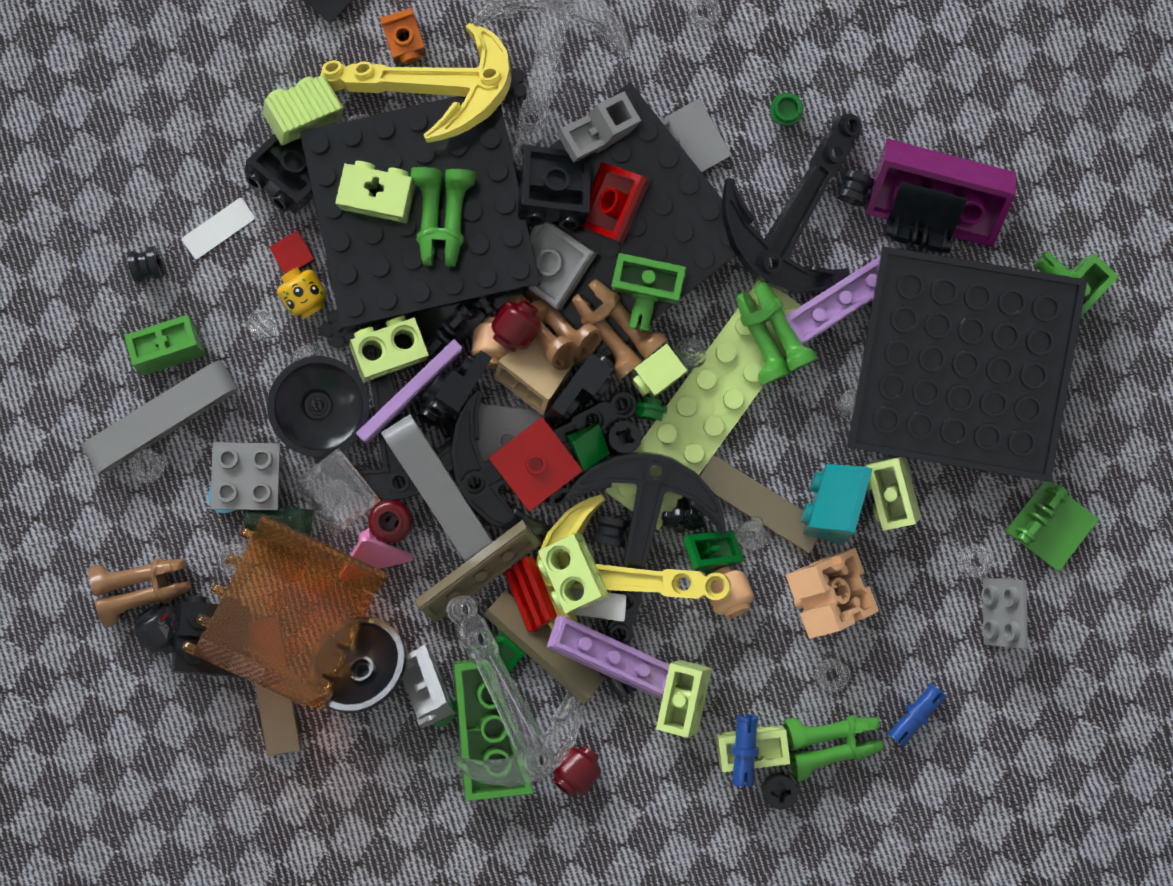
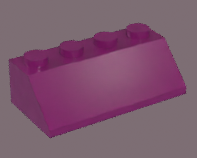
M887 138L877 164L874 184L869 194L865 214L887 220L901 181L967 198L952 237L993 247L1016 195V172Z

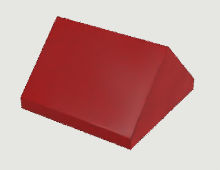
M601 162L590 188V213L585 224L579 226L623 245L650 182L642 175Z

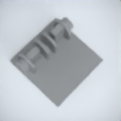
M700 98L665 118L663 116L658 117L701 172L732 156Z
M213 442L210 509L278 510L279 471L283 467L280 443Z
M983 578L981 597L983 601L982 632L984 635V645L1028 649L1027 580Z

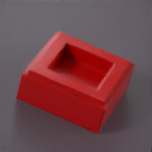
M298 230L269 247L284 274L296 267L301 270L316 261Z

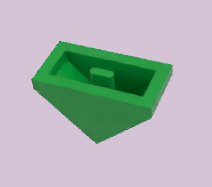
M733 530L722 534L710 532L683 537L684 548L692 571H701L707 575L720 568L731 567L744 561Z

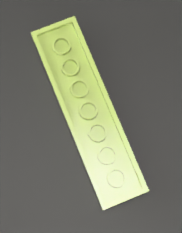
M759 280L749 292L758 310L762 308L755 293V286L761 282ZM770 287L777 298L783 303L782 310L785 316L801 306L781 290ZM739 308L667 404V414L663 413L662 421L656 420L634 452H653L673 457L696 471L698 475L704 469L763 387L758 381V373L765 365L763 355L748 327L743 326ZM769 320L766 322L767 328L782 356L785 357L786 352ZM654 465L649 469V474L653 477H658L662 473V468L658 465ZM611 482L612 487L606 488L605 492L633 511L637 485ZM667 491L664 494L655 529L659 530L662 526V513L664 511L672 512L677 506V500L682 499L683 496L671 491Z

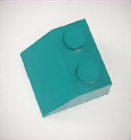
M826 464L820 473L815 472L810 485V491L814 492L812 503H806L801 517V522L805 523L803 534L838 545H842L855 534L872 468Z

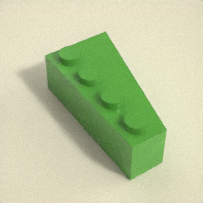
M486 658L452 661L465 800L474 801L534 794L488 660Z

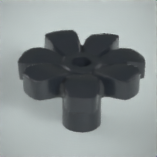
M678 499L676 509H673L672 512L664 511L662 513V526L665 528L674 527V532L684 533L685 528L689 531H694L704 527V517L698 516L697 510L690 509L688 499Z

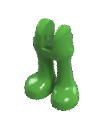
M413 167L411 168L412 182L422 192L421 229L417 233L416 239L420 245L422 264L433 266L435 240H446L444 250L445 266L455 267L460 246L464 243V236L461 234L463 199L466 190L474 185L476 172L467 169L445 170L444 228H438L443 172L436 168Z
M760 282L755 286V293L762 307L758 310L755 301L746 291L738 294L736 299L741 314V322L743 326L748 327L763 355L765 365L758 373V381L761 386H764L791 374L792 371L809 365L818 358L811 348L802 345L782 310L783 303L777 298L766 282ZM769 320L786 352V360L767 328L766 322Z
M851 715L847 716L843 721L809 727L804 726L797 718H788L783 721V727L787 732L788 746L791 750L802 749L810 745L844 738L845 742L842 745L820 750L790 752V766L796 782L808 779L815 769L822 766L852 759L857 762L862 761L865 757L884 750V742L881 739L856 742L855 739L856 733L879 729L881 726L878 717H857Z

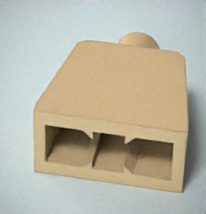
M534 338L527 349H517L516 352L511 351L498 361L494 378L544 416L569 379L575 362L573 361L572 365L565 370L554 368L547 361L545 350L538 340Z

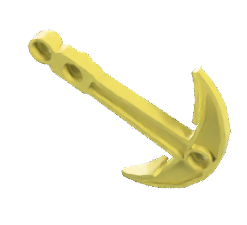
M471 23L465 27L476 44L479 53L480 64L476 68L387 67L385 65L371 64L366 61L345 66L339 61L332 60L325 63L321 71V75L325 76L333 91L346 89L348 92L362 93L389 91L466 97L461 106L459 102H453L443 117L424 134L427 143L457 136L487 119L505 99L512 79L508 52L502 42L491 31Z
M600 494L590 497L567 510L548 531L541 549L572 534L583 535L592 515L606 500L604 495ZM565 550L558 556L559 566L563 569L567 568L570 564V555ZM538 554L536 564L557 616L563 615L578 622L576 614H565L564 610H560L555 604L552 597V591L555 589L550 578L546 579L540 570L538 561L541 560V557ZM596 564L607 590L659 592L663 596L701 599L706 596L711 600H723L731 592L730 579L722 573H711L706 576L701 571L676 569L653 571ZM684 577L690 581V587L687 590H682L679 586L680 580ZM716 580H720L724 584V589L720 593H716L713 590V583ZM577 581L573 584L572 589H584V587ZM556 619L548 623L551 630L553 629Z

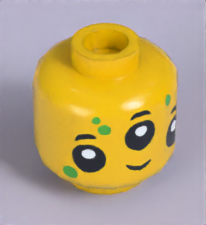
M296 267L280 277L284 283L278 287L277 294L291 315H301L305 319L325 306L323 301L327 297V291L313 270L300 272L299 268Z

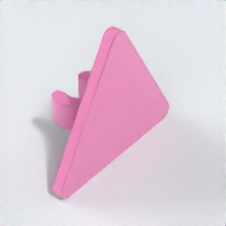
M368 528L359 533V541L341 569V576L348 577L410 562L413 560V556L411 553L380 542L372 535Z

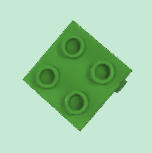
M1043 481L1005 531L1059 572L1099 519L1067 495L1069 492L1059 484L1056 486L1052 482Z

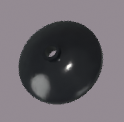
M310 356L291 363L276 377L268 395V417L275 434L287 447L306 456L326 457L347 449L359 438L356 432L367 423L369 416V397L362 379L350 366L331 357ZM314 399L322 400L323 407L321 410L314 411L311 409V402Z
M362 616L344 620L329 629L314 647L308 666L310 686L316 697L332 710L342 713H360L370 710L388 699L400 684L406 668L405 645L396 630L381 619ZM369 670L367 675L361 677L364 671Z

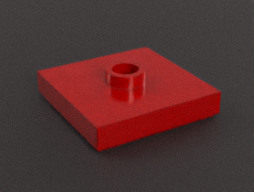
M543 417L539 418L488 457L528 512L583 471Z

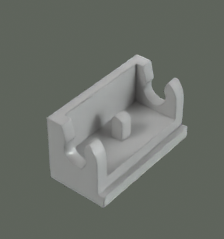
M424 644L419 649L407 653L406 668L402 679L419 727L422 729L455 714L434 655Z

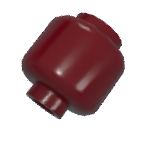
M521 299L519 304L512 301L506 302L491 324L492 331L495 333L493 339L512 352H516L517 349H527L542 327L540 319L536 316L539 310Z
M385 500L376 504L370 511L368 526L372 535L380 542L388 544L397 543L407 538L414 524L413 514L409 507L396 500Z
M584 745L581 749L573 746L567 747L552 766V774L554 776L552 782L570 797H574L575 794L580 796L587 794L601 775V768L596 763L599 756Z

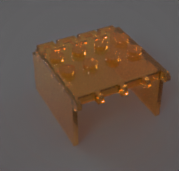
M262 514L255 532L242 528L239 533L242 538L250 541L242 559L232 554H229L226 559L227 563L237 567L228 587L225 588L221 585L213 584L211 592L222 597L213 617L209 618L203 614H198L195 620L197 623L207 627L206 631H203L197 645L185 641L182 649L305 707L310 705L322 710L333 694V691L330 690L333 683L322 678V674L336 678L347 655L344 650L337 648L336 645L339 644L350 648L361 624L358 620L351 618L350 615L364 618L373 599L372 595L377 593L386 580L388 573Z

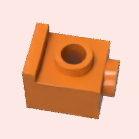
M412 8L380 17L395 64L399 62L402 65L412 64L421 59L420 56L427 54ZM409 33V38L406 41H399L397 39L398 35Z

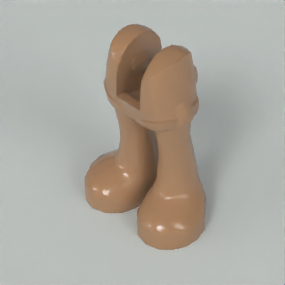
M594 279L588 285L603 304L594 311L590 303L579 293L572 298V302L581 316V323L583 325L592 324L601 331L602 341L615 358L613 373L620 381L643 360L606 321L608 316H611L623 329L644 359L668 339L659 331H640L639 323L637 330L628 328L631 314L620 302L618 293L611 291L603 283Z
M530 289L526 291L525 297L516 294L509 298L508 301L518 304L523 299L539 310L536 316L540 319L542 327L535 338L545 350L547 361L558 370L568 369L574 359L578 363L583 362L600 345L602 333L596 326L585 324L578 330L574 329L557 309ZM545 324H547L557 334L558 337L554 336L548 330Z
M157 558L150 564L117 572H109L103 565L90 566L89 580L94 596L146 581L152 582V587L96 599L95 606L103 627L107 628L117 624L119 615L127 610L161 601L164 604L171 603L175 597L191 591V581L176 582L168 586L165 575L168 572L170 574L187 568L185 559L164 560Z

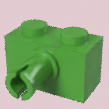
M1047 250L1040 257V260H1037L1033 265L1040 272L1087 279L1081 317L1119 277L1095 253L1083 258L1074 269L1068 270Z
M622 253L618 254L611 287L613 292L632 295V298H635L628 328L637 330L639 319L642 317L640 331L649 332L655 303L660 301L674 305L680 304L686 267Z

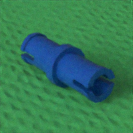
M930 683L913 705L909 703L906 706L907 712L887 733L896 742H899L902 747H905L922 725L926 726L930 722L928 720L930 715L948 696L933 683Z
M737 714L735 744L731 746V753L734 754L733 779L731 783L735 786L744 787L745 782L747 787H751L754 785L755 756L759 754V747L756 746L759 717L746 714L745 718L744 714Z

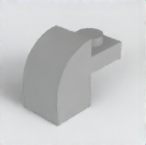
M624 91L597 104L587 116L561 128L556 134L574 163L594 152L599 153L629 134L641 122V119Z

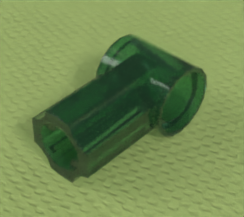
M292 506L278 507V510H246L244 531L280 536L279 539L309 543L314 510Z

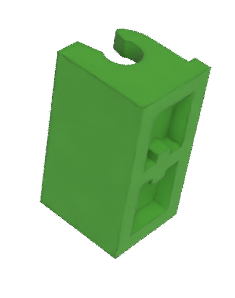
M188 314L124 335L132 366L143 376L206 356L205 348L197 336L200 332Z

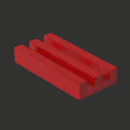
M531 556L523 558L521 563L514 564L512 569H507L504 573L527 631L535 632L556 619L557 613L535 559Z

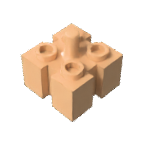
M856 548L826 556L808 566L786 574L795 606L798 609L804 608L800 615L809 639L841 631L855 624V621L865 619L879 611L870 586L864 587L860 577L865 572Z

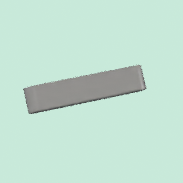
M215 361L85 441L81 447L98 475L104 474L230 397L238 390V387L222 361Z
M411 414L381 432L465 562L491 544L493 540Z

